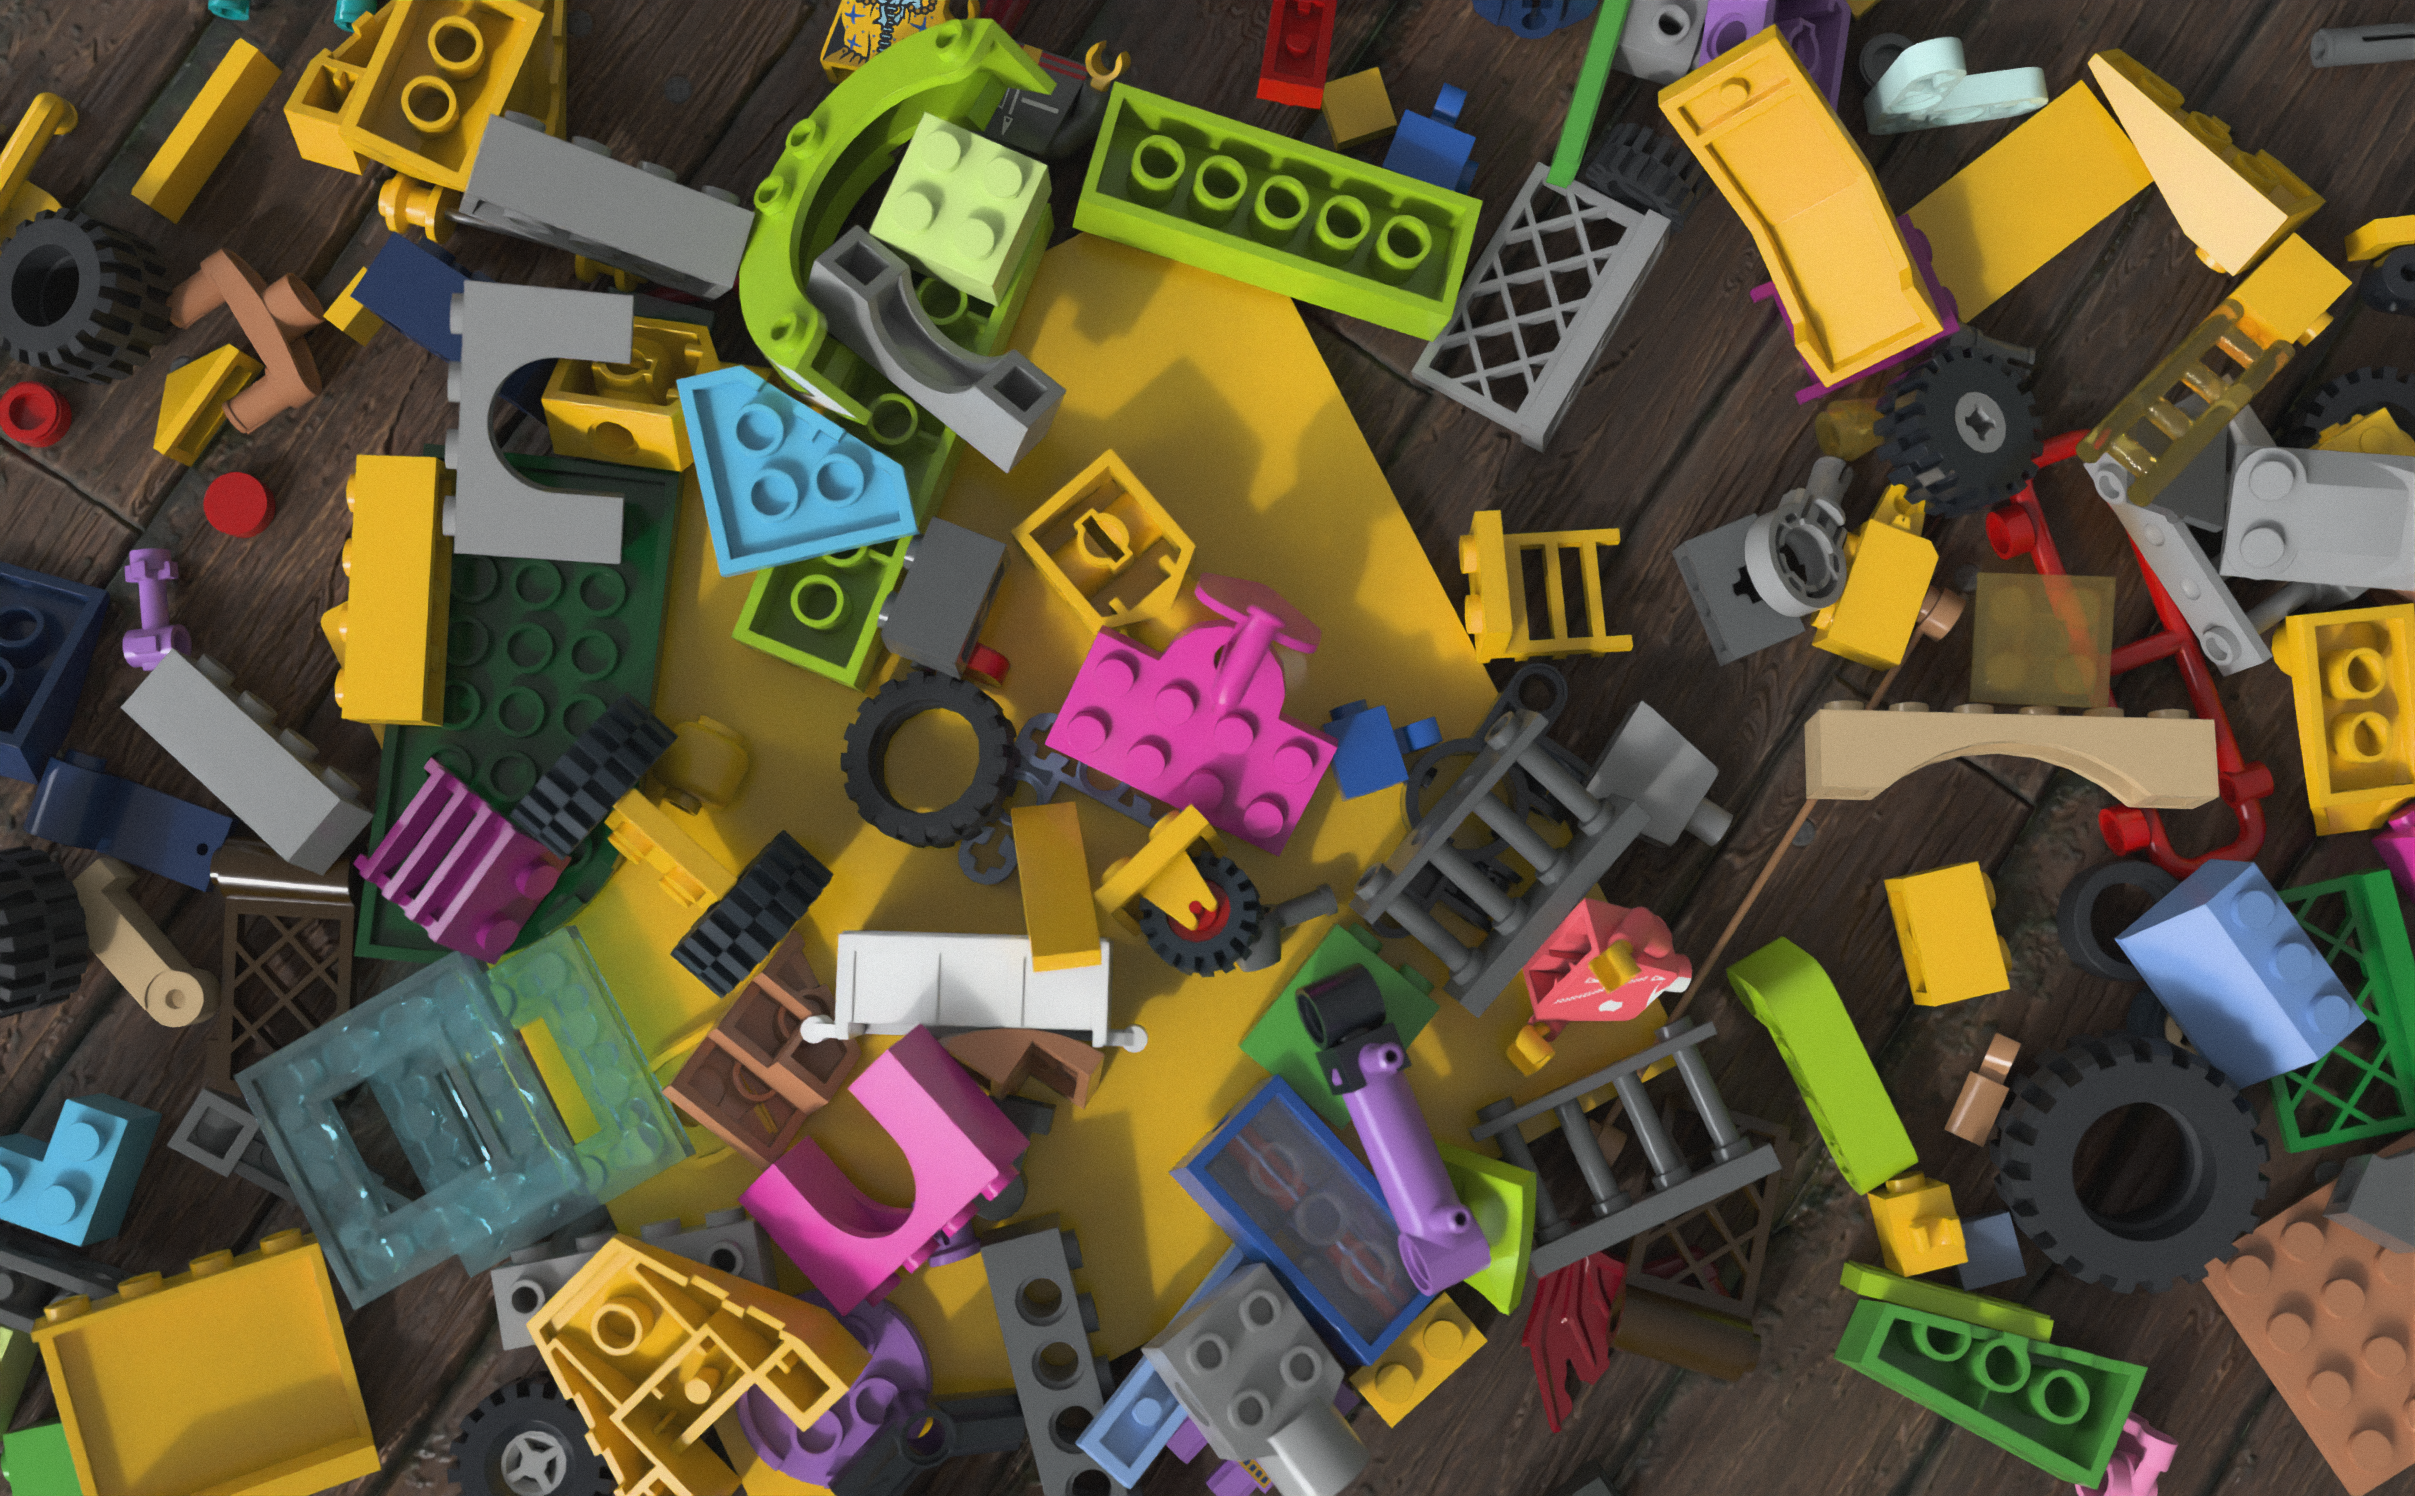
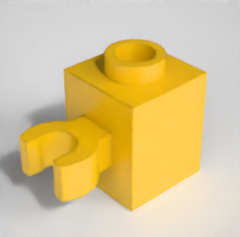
M1909 1171L1900 1173L1885 1182L1886 1188L1867 1192L1886 1268L1904 1277L1969 1262L1964 1246L1966 1241L1960 1217L1956 1215L1949 1184L1929 1177L1925 1178L1923 1171Z

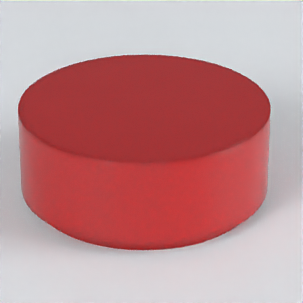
M37 381L18 383L8 389L0 401V425L3 431L12 439L25 445L38 448L51 446L61 440L70 427L72 412L68 400L61 392Z
M230 472L216 478L208 487L203 503L205 515L211 525L217 530L237 538H249L263 532L273 520L276 508L275 498L270 488L263 481L242 472Z
M977 642L963 675L989 686L1002 687L1011 665L1004 655Z

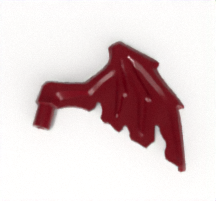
M1578 1220L1573 1221V1222L1571 1223V1226H1573V1225H1575V1224H1577V1223H1580V1222H1582V1221H1578ZM1697 1245L1687 1246L1695 1261L1707 1254L1703 1248ZM1606 1249L1538 1278L1536 1294L1523 1332L1521 1345L1522 1347H1530L1541 1397L1553 1433L1562 1430L1561 1423L1573 1409L1571 1397L1565 1389L1567 1375L1566 1360H1571L1579 1380L1586 1381L1592 1385L1597 1382L1610 1365V1359L1608 1358L1609 1346L1606 1344V1326L1614 1295L1621 1284L1626 1258ZM1676 1251L1659 1259L1643 1263L1641 1272L1666 1279L1686 1266ZM1713 1261L1700 1268L1715 1294L1732 1298L1718 1276L1720 1269ZM1691 1275L1677 1282L1698 1288Z

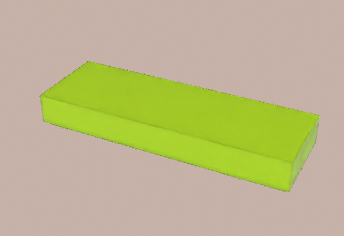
M1849 1260V1263L1844 1262L1840 1284L1857 1294L2047 1343L2050 1341L2054 1320L2050 1319V1315L2033 1307L1969 1290L1963 1291L1957 1287L1915 1276L1904 1277L1891 1270Z

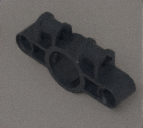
M1532 663L1522 667L1505 682L1469 738L1455 739L1442 743L1419 758L1408 772L1409 779L1403 783L1400 793V813L1407 833L1397 848L1422 820L1419 812L1418 790L1419 788L1427 790L1435 778L1438 770L1432 766L1437 761L1448 756H1471L1476 758L1488 745L1484 741L1488 730L1501 716L1508 712L1515 714L1519 708L1527 709L1519 698V687L1525 679L1541 681L1549 692L1547 708L1544 711H1534L1540 713L1549 723L1533 741L1579 783L1582 780H1591L1595 771L1586 762L1546 736L1563 710L1568 698L1567 683L1564 676L1555 667L1545 663ZM1515 761L1501 777L1508 793V807L1525 823L1530 811L1541 819L1560 827L1565 820V816L1562 813L1565 805L1551 792L1546 795L1547 789ZM1492 828L1487 833V835L1493 838L1488 844L1477 849H1456L1506 895H1508L1512 888L1519 889L1523 884L1524 879L1518 873L1494 858V856L1506 850L1510 844ZM1449 836L1446 841L1452 845L1455 840ZM1430 861L1422 867L1403 889L1428 914L1437 902L1486 934H1489L1494 928L1491 921L1492 917L1477 903L1475 904V901ZM1364 919L1366 926L1374 934L1383 938L1401 939L1411 935L1403 926L1391 929L1384 926L1379 919L1373 925Z

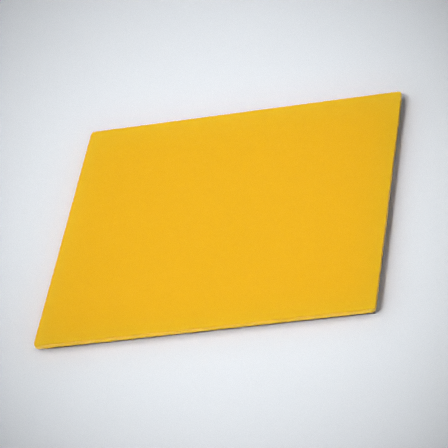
M1083 232L1045 251L1003 355L1015 349L1067 391L1046 436L1008 474L967 442L936 516L1005 543L1011 561L977 642L1004 655L1009 660L1011 668L1002 687L989 686L965 675H962L961 680H967L974 684L1002 707V712L1012 722L1017 737L1023 726L1032 717L1041 713L1059 714L1096 636L1020 550L1012 537L1011 531L1107 449L1111 448L1196 545V558L1189 574L1196 583L1201 574L1207 572L1264 584L1277 592L1320 628L1322 632L1321 641L1314 653L1300 652L1274 640L1272 641V645L1284 665L1286 693L1281 708L1282 712L1316 729H1320L1323 724L1332 722L1330 710L1362 699H1366L1369 709L1385 705L1393 730L1435 716L1443 741L1437 745L1402 755L1407 774L1419 758L1436 746L1455 739L1469 738L1498 695V692L1483 663L1477 664L1476 650L1291 297L1088 232ZM785 382L782 383L784 393L823 416V410L812 406L793 392ZM694 461L681 472L685 475L655 716L672 731L678 723L683 721L697 722L700 715L717 720L737 731L746 739L742 747L749 754L751 762L731 801L722 810H710L701 807L697 816H693L664 801L662 796L667 788L654 777V764L647 771L644 797L735 877L782 830H785L833 873L829 884L822 890L823 892L817 900L808 907V911L792 926L789 932L794 929L802 936L805 942L802 952L820 985L827 984L835 1002L838 934H842L843 930L1028 935L1018 865L1008 879L998 884L984 885L974 882L964 874L959 865L958 852L963 839L956 841L953 847L939 849L934 846H925V848L915 847L883 834L878 828L866 822L857 812L859 810L857 803L850 800L846 793L844 783L849 781L847 773L841 770L840 763L841 753H847L849 743L844 740L846 729L849 723L855 725L858 717L861 715L857 711L861 703L867 697L874 699L881 693L879 689L881 685L892 679L898 682L907 680L908 673L918 672L910 667L912 660L889 652L884 644L865 693H862L746 647L731 638L758 571L727 578L720 575ZM623 463L619 464V465L637 466V465H630V464H623ZM344 603L328 610L321 618L322 629L341 668L345 667L346 642L340 636L339 614ZM1221 646L1216 651V657L1218 662L1221 657L1223 646ZM944 708L924 710L906 720L891 737L884 757V779L891 796L904 808L918 813L937 812L956 802L972 784L980 762L979 739L972 724L959 713ZM369 724L381 749H383L386 724ZM1036 730L1031 738L1039 746L1036 756L1039 759L1046 760L1047 756L1053 752L1069 759L1071 762L1062 772L1075 777L1079 760L1044 744L1050 730L1046 733ZM1448 756L1437 761L1432 766L1438 770L1435 778L1427 790L1422 788L1418 790L1419 812L1422 819L1476 758L1471 756ZM1329 763L1279 857L1210 824L1229 849L1224 856L1232 860L1239 869L1242 868L1256 887L1261 897L1259 898L1261 905H1277L1316 890L1317 886L1328 883L1333 891L1338 906V913L1331 916L1324 914L1282 930L1281 960L1276 964L1253 972H1243L1237 963L1234 962L1233 964L1236 969L1225 973L1222 969L1214 971L1215 977L1203 978L1199 973H1192V976L1181 973L1177 968L1167 964L1152 950L1147 943L1148 938L1143 932L1135 938L1092 896L1099 937H1111L1110 941H1114L1111 1029H1126L1131 1024H1140L1148 1032L1147 1045L1140 1052L1133 1053L1127 1051L1123 1046L1093 1047V1041L1077 1040L1105 1054L1098 1089L1084 1110L1032 1076L1028 1077L1016 1096L1057 1105L1051 1131L1048 1135L1032 1132L1031 1144L1028 1147L1023 1168L1028 1179V1193L1020 1209L1011 1217L1001 1221L987 1220L976 1213L971 1218L975 1236L981 1238L984 1231L1058 1212L1063 1231L1075 1228L1084 1267L1073 1270L1079 1294L1091 1291L1100 1324V1331L1090 1333L1095 1356L1107 1354L1109 1361H1112L1150 1341L1164 1330L1233 1243L1226 1233L1170 1175L1169 1171L1258 1081L1273 1076L1240 1049L1238 1042L1333 924H1339L1347 931L1353 922L1357 923L1384 945L1378 953V957L1396 971L1404 963L1408 964L1435 986L1428 997L1437 1003L1440 1008L1407 1048L1406 1053L1412 1066L1404 1069L1433 1139L1493 1159L1503 1156L1494 1135L1475 1142L1468 1130L1469 1127L1480 1123L1476 1114L1477 1110L1508 1096H1511L1515 1105L1518 1106L1651 1046L1657 1038L1654 1030L1664 1026L1668 1020V1016L1658 997L1636 1018L1627 1021H1570L1553 1042H1547L1556 1052L1552 1059L1535 1074L1525 1077L1507 1056L1508 1048L1516 1042L1518 1033L1523 1027L1529 1025V1019L1534 1014L1523 968L1484 1013L1477 1018L1442 989L1451 978L1449 976L1450 968L1411 934L1401 939H1390L1376 935L1366 926L1363 917L1348 906L1357 895L1354 892V886L1361 875L1376 862L1384 864L1407 833L1400 813V793L1403 783L1342 802ZM1088 765L1087 779L1096 789L1102 791L1112 790L1122 782ZM1500 778L1490 791L1508 807V793ZM1020 780L1017 783L1013 797L1006 796L1001 806L1005 809L1004 812L1011 816V808L1035 806L1037 803V793L1031 784ZM1061 782L1050 804L1076 801L1090 887L1093 895L1102 887L1100 879L1113 863L1124 856L1133 858L1151 841L1149 833L1152 829ZM1133 786L1119 799L1120 803L1128 807L1133 806L1134 795L1147 800L1151 804L1149 816L1156 820H1160L1165 812L1170 813L1174 810H1180ZM1471 811L1450 835L1455 840L1452 846L1456 849H1477L1484 846L1493 839L1487 835L1491 827L1475 812ZM1529 811L1526 824L1553 849L1564 848L1573 838L1565 820L1558 827ZM997 820L995 823L988 821L984 825L997 829L991 841L987 845L976 843L972 848L971 854L979 859L976 870L981 874H985L990 867L1001 869L1004 866L1006 858L998 853L999 846L1006 834L1014 840L1012 827L1003 824L1000 820ZM1510 845L1502 853L1494 856V858L1514 870L1524 879L1519 889L1512 888L1507 895L1511 899L1514 897L1521 898L1536 881V868ZM624 856L607 885L572 921L552 935L527 948L501 956L495 965L487 963L618 1232L632 1238L642 1236L640 1225L668 1218L680 1217L681 1228L705 1224L706 1212L742 1205L738 1198L763 1174L760 1169L742 1155H738L716 1168L701 1172L691 1171V1169H679L664 1161L658 1162L651 1158L637 1142L629 1123L628 1108L632 1105V1090L642 1065L660 1050L718 1018L767 957L761 963H758L729 994L727 993L724 998H719L670 955L681 938L691 929V926L704 914L708 907L702 909L697 903H692L689 908L684 907L659 885L658 881L664 875L649 861L643 858L639 864H635ZM1598 882L1583 897V899H1595L1608 903ZM1437 902L1429 912L1437 922L1467 948L1472 946L1477 948L1489 935L1464 921ZM1386 911L1378 918L1388 928L1395 929L1402 926ZM778 942V943L774 946V948L770 951L769 955H770V954L772 953V951L778 946V944H779L780 942ZM863 1034L855 1037L862 1052L861 1056L831 1100L806 1118L780 1157L809 1135L863 1194L886 1206L912 1208L911 1202L915 1201L916 1184L913 1170L906 1154L896 1140L848 1089L888 1048L905 1035ZM1672 1054L1651 1063L1641 1082L1644 1083L1676 1066L1677 1064ZM1611 1081L1578 1096L1577 1099L1583 1112L1586 1113L1619 1096ZM983 1090L984 1093L989 1097V1093ZM1304 1101L1377 1179L1352 1119L1341 1131ZM1553 1108L1517 1124L1526 1144L1561 1126ZM745 1208L746 1216L751 1215ZM1280 1230L1271 1238L1291 1261L1300 1253ZM769 1235L779 1288L777 1291L794 1296L803 1291L817 1288ZM981 1252L937 1267H930L928 1259H926L912 1273L901 1264L895 1272L903 1281L885 1298L900 1308L911 1319L925 1341L933 1369V1395L1016 1388ZM1040 1278L1030 1282L1025 1287L1024 1292L1030 1300L1044 1304L1055 1300L1061 1290L1055 1282ZM1063 1342L1052 1343L1041 1352L1043 1359L1055 1366L1066 1365L1077 1355L1072 1346ZM735 1402L713 1422L715 1430L739 1478L742 1480V1485L748 1496H836L830 1489H824V1486L797 1480L780 1470L775 1471L767 1465L754 1451L743 1433L738 1420ZM927 1417L918 1438L929 1431L934 1417Z

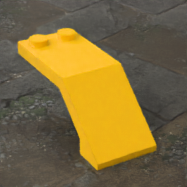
M1776 24L1769 26L1658 92L1659 107L1752 233L1793 324L1795 346L1826 388L1944 330L1942 319L1872 165Z

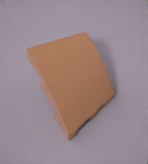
M794 929L784 937L747 981L661 1091L662 1094L763 1173L779 1159L806 1118L831 1100L862 1054L855 1038L849 1040L829 1038L818 1043H809L803 1039L800 1029L804 1020L823 1014L835 1021L836 1002L827 984L820 985L802 952L805 942L802 936ZM739 1071L741 1072L742 1076L747 1082L752 1093L747 1091ZM761 1103H763L769 1111L778 1129L776 1134L774 1132L769 1134L754 1111L757 1104L762 1106Z
M1004 1028L932 1035L980 1088L1000 1101L1004 1099L1008 1092L1016 1096L1028 1077L1032 1076L1084 1110L1099 1086L1105 1054L1080 1041L1060 1034L1034 1029Z

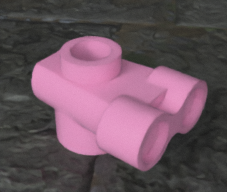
M2130 1411L2098 1489L2095 1490L2075 1484L2078 1496H2157L2158 1484L2156 1479L2160 1471H2168L2178 1442L2171 1436L2151 1427L2149 1422L2142 1416Z

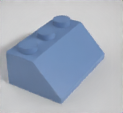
M2209 859L2115 938V941L2201 1058L2209 1061L2211 1066L2226 1073L2240 1089L2320 1060L2367 1020V1017L2253 862Z

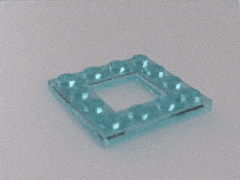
M576 924L561 928L351 1049L470 1278L509 1258L511 1250L534 1244L696 1153L668 1098L661 1093L663 1089L649 1065ZM543 1018L602 1130L504 1184L446 1072Z
M459 951L452 952L234 1075L354 1310L374 1301L590 1181L474 957ZM434 1043L493 1157L390 1214L332 1099Z

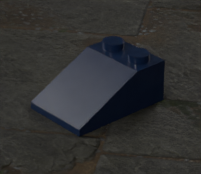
M0 561V775L39 785L50 756L57 755L69 733L110 601V595L104 589Z

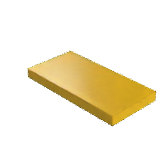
M2081 79L1904 214L1908 213L1914 228L1922 230L1926 235L1932 249V268L1940 285L1947 287L1956 300L1959 312L1958 321L1966 324L2152 183L2154 179L2134 144Z

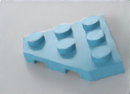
M742 365L676 380L721 576L727 578L920 534L906 471L902 465L876 451L846 432L843 428L800 401L798 402Z

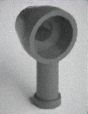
M1321 884L1312 892L1277 905H1261L1264 908V920H1260L1259 924L1260 929L1263 931L1260 941H1253L1250 946V950L1253 953L1246 961L1242 957L1236 961L1237 965L1243 972H1253L1276 964L1281 960L1282 930L1324 914L1331 916L1338 913L1337 902L1329 884Z

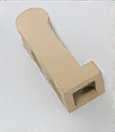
M117 858L97 859L72 881L78 892L80 905L84 908L86 931L89 934V948L143 1009L160 1024L174 1028L202 1023L213 1017L221 1004V985L217 978L207 970L193 968L126 891L140 877L128 862Z

